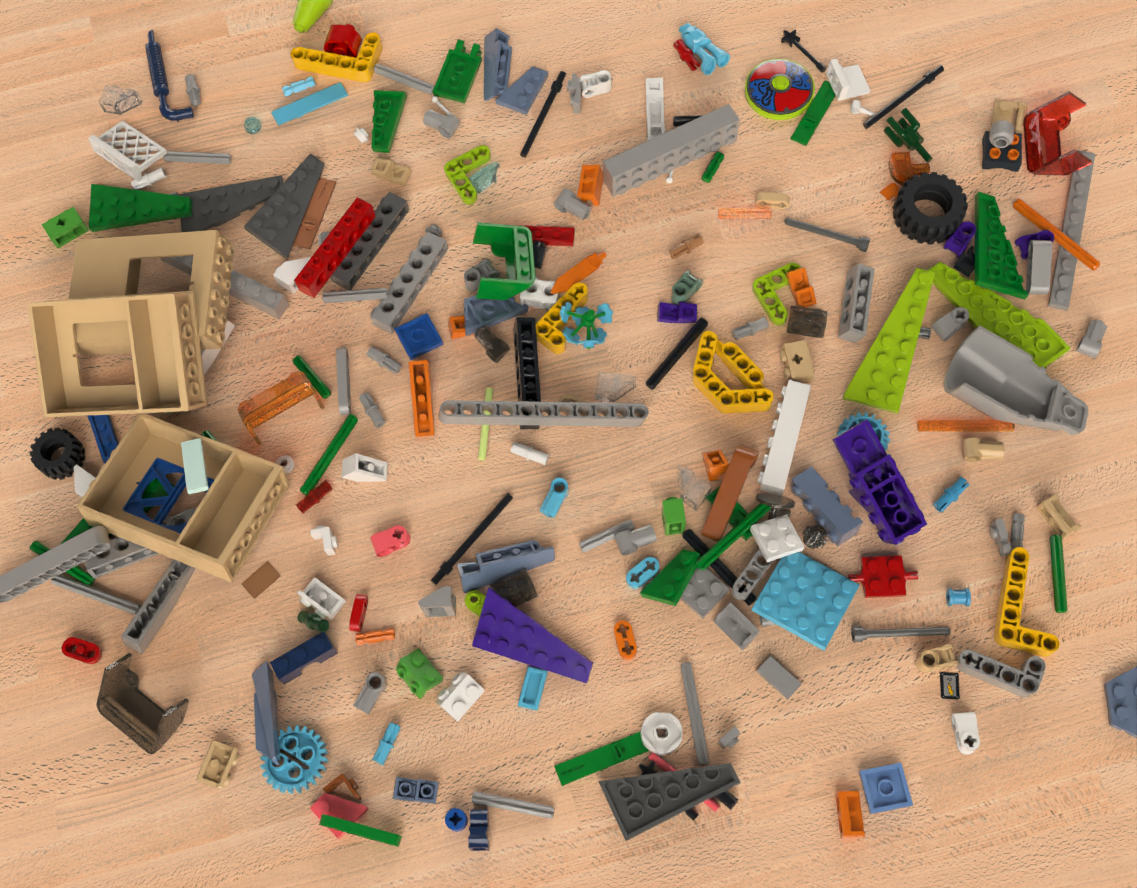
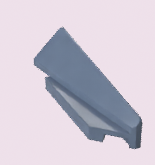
M497 28L484 38L485 101L502 94L508 87L512 47L507 44L510 36Z
M531 540L475 554L476 562L457 564L463 592L468 593L554 561V548L552 546L547 548L541 547L539 542Z
M266 661L252 673L256 691L254 693L256 750L278 765L280 763L276 692L274 690L273 671Z

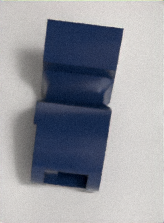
M471 809L468 848L470 851H490V844L486 835L489 831L488 809Z

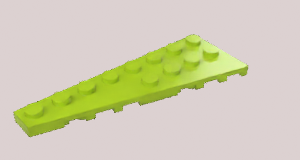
M916 268L845 391L843 400L898 414L935 272Z

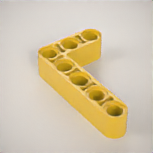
M371 32L365 36L357 58L303 47L293 48L290 55L296 69L359 82H368L374 74V66L378 63L383 48L379 35Z
M1017 547L1011 551L1005 562L994 640L1002 647L1047 657L1059 649V639L1053 634L1019 626L1029 553L1026 549ZM1014 555L1019 556L1021 562L1016 561ZM1011 574L1016 575L1019 581L1013 580ZM1008 593H1012L1016 600H1011L1008 597ZM1005 612H1009L1013 620L1008 619L1005 616ZM1002 631L1007 632L1010 636V639L1004 638L1002 636ZM1023 636L1028 637L1031 644H1026L1023 641ZM1044 641L1051 645V649H1047L1044 646Z

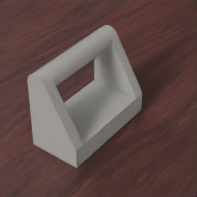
M443 586L418 602L426 617L456 616V596L451 586Z

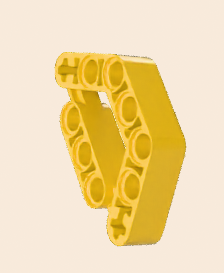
M704 332L700 338L693 368V384L721 413L768 411L772 407L774 395L771 390L762 384L764 378L762 370L735 343L726 342L723 344L714 332ZM707 342H710L709 348L706 347ZM731 352L733 353V355H727L725 353ZM715 353L747 389L730 390L711 371ZM706 357L709 360L703 361L701 358ZM738 365H744L746 368H739ZM697 374H703L705 377L700 378ZM751 378H757L759 381L754 382ZM716 387L718 390L712 391L709 388ZM747 399L749 403H743L741 400ZM728 400L730 404H724L722 401Z

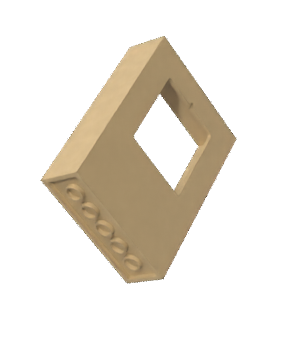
M218 230L77 240L69 299L136 295L141 259L193 255L190 279L193 285H190L189 291H194L201 350L223 349L235 247ZM127 320L75 323L77 349L81 355L132 353Z
M194 291L61 299L28 303V314L31 322V334L33 336L34 354L37 364L36 371L39 378V390L41 392L44 417L190 411L207 405ZM127 320L136 384L83 386L79 356L75 357V354H78L75 323Z

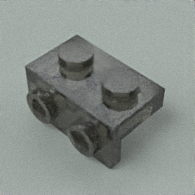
M791 305L786 332L823 338L828 311H823L819 308L810 309L800 305Z

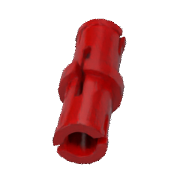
M678 39L673 44V47L680 54V59L686 62L691 71L697 70L696 66L700 67V63L693 56L692 50L688 49L684 44L683 40Z

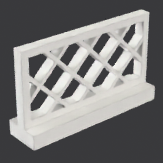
M124 121L119 122L99 137L92 135L88 138L95 153L136 181L142 178V171L167 154L165 148ZM122 128H125V129H126V132H118V131L121 130ZM137 136L136 139L128 140L129 137ZM125 137L124 140L116 141L117 138ZM113 138L112 141L104 142L107 139ZM136 144L134 148H127V145ZM140 144H148L145 147H139ZM115 146H123V149H115ZM151 151H159L156 154H150ZM138 152H146V155H138ZM126 153H134V156L126 157ZM145 160L141 165L137 164V161Z

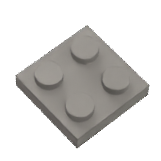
M697 567L680 599L704 619L730 591V588L707 568L701 571Z

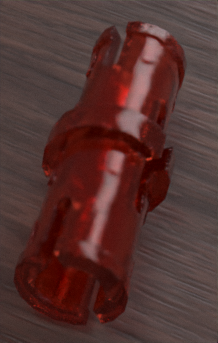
M325 480L313 491L310 490L308 495L296 504V507L304 514L313 505L320 503V500L332 491L333 488Z

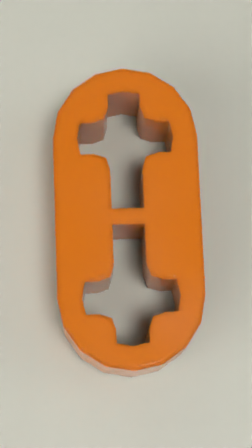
M619 621L614 626V636L618 651L623 659L630 660L637 653L633 630L627 621ZM620 626L628 629L626 631V638H623L621 632H617L620 630ZM625 642H628L629 648H633L629 655L626 652H622L625 649Z

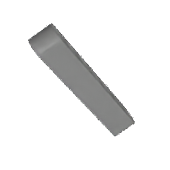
M105 526L93 527L1 575L0 603L10 601L110 548L107 528Z

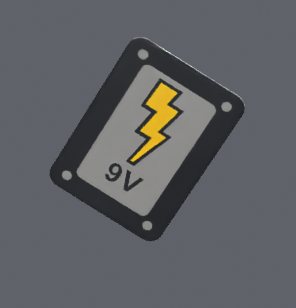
M940 673L942 699H960L958 673Z

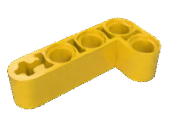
M575 283L536 323L537 341L554 354H561L565 351L566 340L560 330L572 318L569 316L567 322L564 323L561 321L560 310L567 302L572 304L571 312H576L577 307L582 308L587 303L588 288L584 283ZM559 318V320L553 321L552 319ZM543 330H546V331H547V332L544 333V334L539 333V332H541V331H543ZM555 341L561 342L560 344H554Z

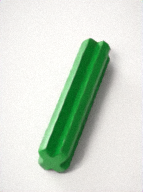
M300 355L293 358V364L323 399L330 397L331 391Z

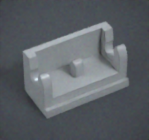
M731 602L714 620V623L742 651L760 632Z

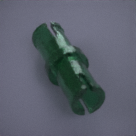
M301 611L298 614V621L305 624L309 629L325 632L329 628V622L320 618L318 614L308 613L307 611Z

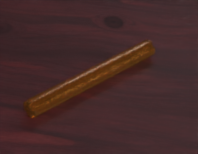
M919 420L917 422V430L919 432H1013L1015 429L1014 423L999 420Z

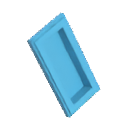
M528 666L518 706L538 711L548 673L547 670Z

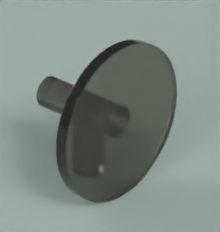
M759 493L756 495L758 502L771 506L768 520L786 514L790 517V508L795 507V502L785 496L771 493Z

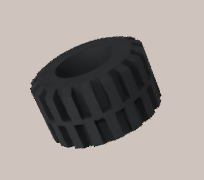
M51 428L47 429L46 433L42 432L39 438L36 437L34 439L35 444H31L30 448L33 449L30 451L31 462L48 478L51 477L54 480L57 478L63 480L65 476L69 478L72 476L76 464L79 467L83 466L82 460H85V455L83 454L85 449L82 447V443L66 429L55 428L54 431ZM65 447L63 454L58 459L51 461L52 454L57 449Z

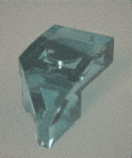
M497 161L482 168L468 178L477 193L480 194L493 182L496 183V173L500 167Z

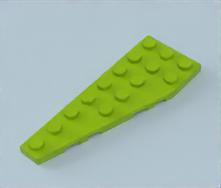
M939 262L927 270L935 272L933 284L954 307H963L969 312L968 321L975 329L981 326L1029 353L1033 357L1032 361L1039 368L1042 366L1047 368L1071 349L1044 320L1034 318L1029 315L1028 311L1020 310L1013 306L1012 302L995 292L975 285V281L972 279L969 281L962 277L958 271L944 263Z

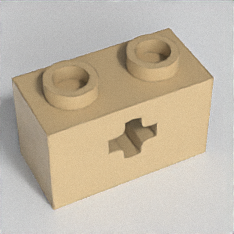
M806 340L785 343L782 351H780L781 362H784L786 367L784 368L785 378L800 383L812 382L815 373Z

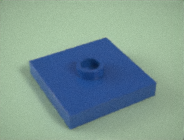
M428 313L394 328L410 361L444 345Z

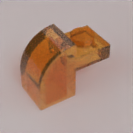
M910 152L891 153L888 162L889 171L896 183L903 185L906 180L911 179L914 175L918 174L920 176L924 172L929 174L930 164H911Z

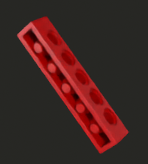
M358 197L354 200L294 279L299 291L312 298L316 297L376 217L372 204Z

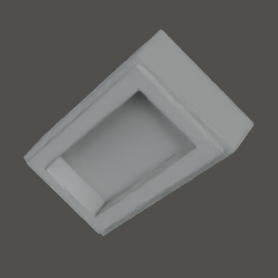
M772 656L756 671L787 700L801 686V683Z

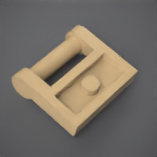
M996 99L991 126L993 123L1002 120L1011 123L1012 111L1017 112L1014 133L1023 135L1024 113L1027 111L1028 104L1026 102L1015 103Z

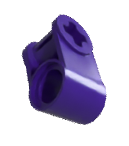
M963 222L947 240L943 249L952 251L957 254L956 257L960 258L972 241L976 232V226L972 222Z
M1043 230L1019 237L1015 241V245L1019 247L1022 253L1021 258L1028 259V248L1031 240H1047L1053 243L1054 235L1048 230Z

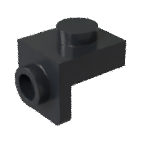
M534 241L535 268L542 269L545 254L549 248L544 247L545 243Z

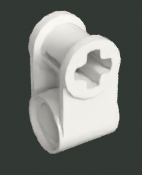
M606 70L579 77V83L582 87L581 93L584 98L608 93L612 89L611 74Z
M975 712L953 713L951 720L957 748L963 754H972L980 745ZM966 739L969 743H972L971 747H969V744L964 743Z

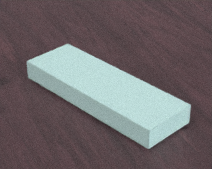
M201 438L181 442L188 494L209 490Z

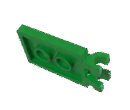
M459 39L455 49H449L433 89V96L466 103L482 62L480 57L482 51L479 50V44H473L470 54L464 53L466 50L465 42Z

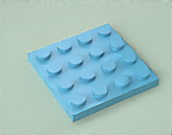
M797 552L780 559L751 611L825 651L860 585L806 555Z

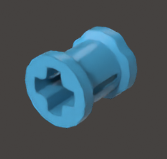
M947 588V606L964 604L966 607H969L971 603L970 589L952 590V588Z

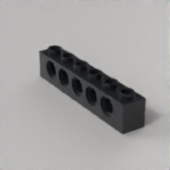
M516 317L513 333L518 401L541 402L535 318ZM522 411V414L529 415L527 412ZM520 425V429L539 430L540 425Z

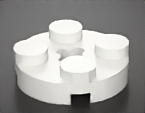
M652 713L643 722L640 732L642 742L652 753L659 756L670 754L681 743L682 725L670 713ZM657 729H665L667 731L665 733L666 738H659L657 736Z

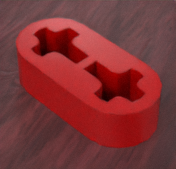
M356 594L349 621L350 631L361 632L368 605V595Z

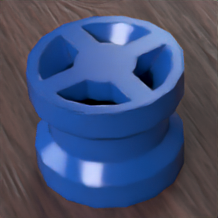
M454 808L447 812L445 824L449 829L459 832L467 826L468 819L462 810Z

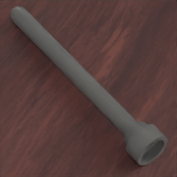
M786 218L784 221L786 225L856 245V248L863 252L867 251L871 239L865 236L858 239L791 218Z
M852 626L851 629L852 641L854 643L863 642L867 638L949 635L951 633L949 627L866 630L862 626Z

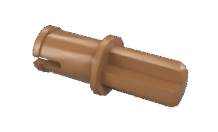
M696 234L688 240H683L680 245L669 250L670 257L676 259L685 253H691L692 249L704 243L703 238L700 234Z

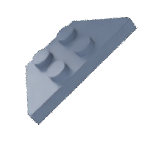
M476 295L466 298L463 303L465 334L469 336L528 312L529 307L526 304L522 306L515 302L514 297L508 300L476 299Z
M1137 667L1104 684L1109 725L1118 730H1124L1135 738L1137 737Z

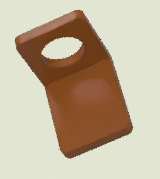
M340 774L323 788L324 792L329 794L345 782L353 795L358 800L362 799L356 791L359 788L352 778L348 780L344 774Z

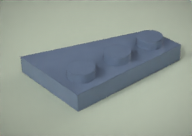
M532 66L495 100L496 104L527 115L548 78V71Z

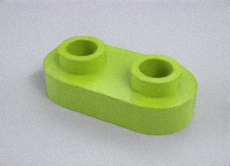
M472 590L465 596V605L470 611L480 617L486 596L480 591ZM473 597L478 598L477 602L475 603L471 602V599Z

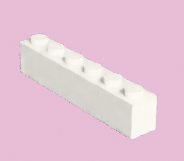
M789 380L788 385L782 388L780 397H784L783 403H778L776 414L780 415L778 420L774 419L772 431H775L774 437H769L767 448H770L769 455L765 454L762 465L766 466L765 471H760L758 483H761L760 490L783 496L811 385Z

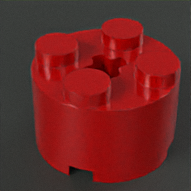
M333 24L330 26L323 49L325 52L356 58L362 38L351 24Z

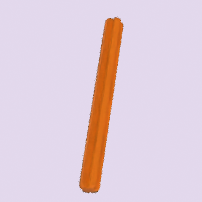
M1017 199L1013 203L1014 209L1042 231L1048 230L1052 232L1054 240L1092 271L1099 268V260L1023 200Z

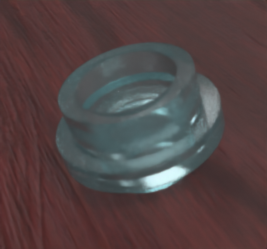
M255 117L247 118L244 123V129L249 134L259 132L262 126L261 122Z

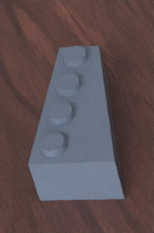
M812 466L792 478L790 484L791 491L795 496L800 497L804 508L813 514L816 524L819 527H823L827 532L826 536L831 543H835L838 547L858 533L863 521L859 517L855 519L852 516L851 508L840 503L839 495L835 491L827 489V482Z

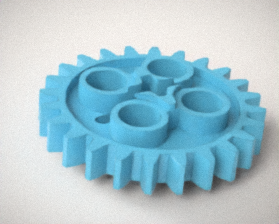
M296 725L294 731L288 726L286 733L280 729V736L278 737L279 760L284 759V763L282 766L276 767V764L268 757H260L265 762L260 768L266 770L262 774L265 778H268L266 782L269 785L273 784L272 787L275 790L280 787V792L282 793L288 790V793L291 795L294 789L299 794L302 791V787L309 790V783L317 785L315 778H323L319 772L320 770L326 771L327 769L323 766V763L329 762L326 757H323L328 754V751L323 749L326 743L321 741L322 737L319 734L316 735L313 729L309 732L306 726H304L302 731L298 725ZM296 741V746L293 749H289V745ZM280 750H284L292 757L298 758L303 764L309 766V769L306 770L295 761H291L287 756L280 753ZM309 752H313L312 757L308 760H305L306 754ZM296 770H300L299 776L292 778L293 773Z

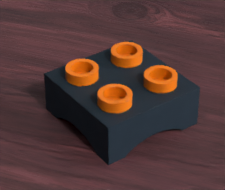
M985 131L982 138V169L1002 168L1018 172L1022 165V134L1014 133V139L1010 145L1005 148H997L990 143V131Z

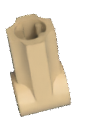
M979 438L963 440L964 460L967 462H977L982 459L1002 460L1004 458L1005 448L1003 442L981 441Z

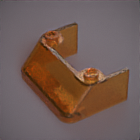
M294 372L288 378L264 392L241 402L237 411L258 445H261L262 443L254 431V428L312 395L321 410L325 407L305 373Z

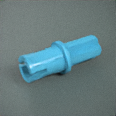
M389 724L382 740H379L380 744L372 758L373 761L382 765L385 764L391 748H394L393 744L401 729L399 725Z

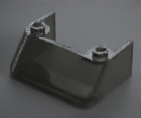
M128 653L105 668L96 706L103 717L147 753L154 754L164 746L183 723L189 700L186 698L176 706H170L164 711L138 690L139 677L129 669L132 654Z

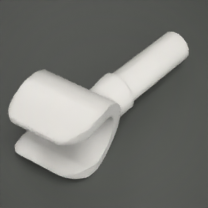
M854 100L853 105H851V112L853 114L864 113L869 116H874L875 114L862 108L859 100Z

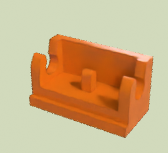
M582 165L577 196L586 203L587 200H591L594 206H599L603 185L600 165Z
M859 791L837 792L835 798L840 837H865Z

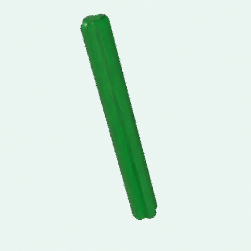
M348 415L301 486L300 492L303 495L309 496L351 433L358 422L357 417L354 415Z
M762 501L695 563L698 569L701 571L705 570L771 509L768 502Z

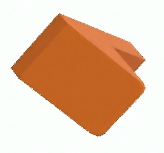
M717 450L703 453L702 456L709 481L723 479L729 463L722 451Z

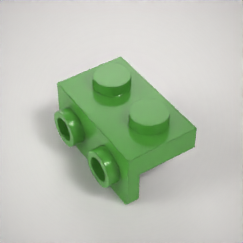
M419 648L401 658L396 667L398 676L407 683L411 692L419 699L423 698L427 691L442 683L444 679Z

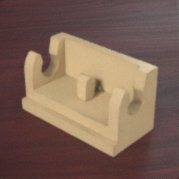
M1056 494L1044 500L1037 509L1055 534L1061 535L1063 540L1079 531L1082 526L1074 523L1058 501L1059 496Z

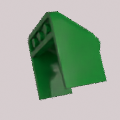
M477 222L473 244L491 245V252L495 256L506 258L507 279L481 277L476 299L508 300L532 287L535 281V266L530 229L525 226Z

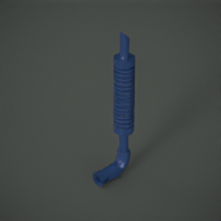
M150 30L147 35L148 43L145 45L153 92L156 97H159L160 113L165 119L177 122L183 119L194 118L192 107L170 110L166 101V96L169 95V88L161 46L158 42H155L154 32Z

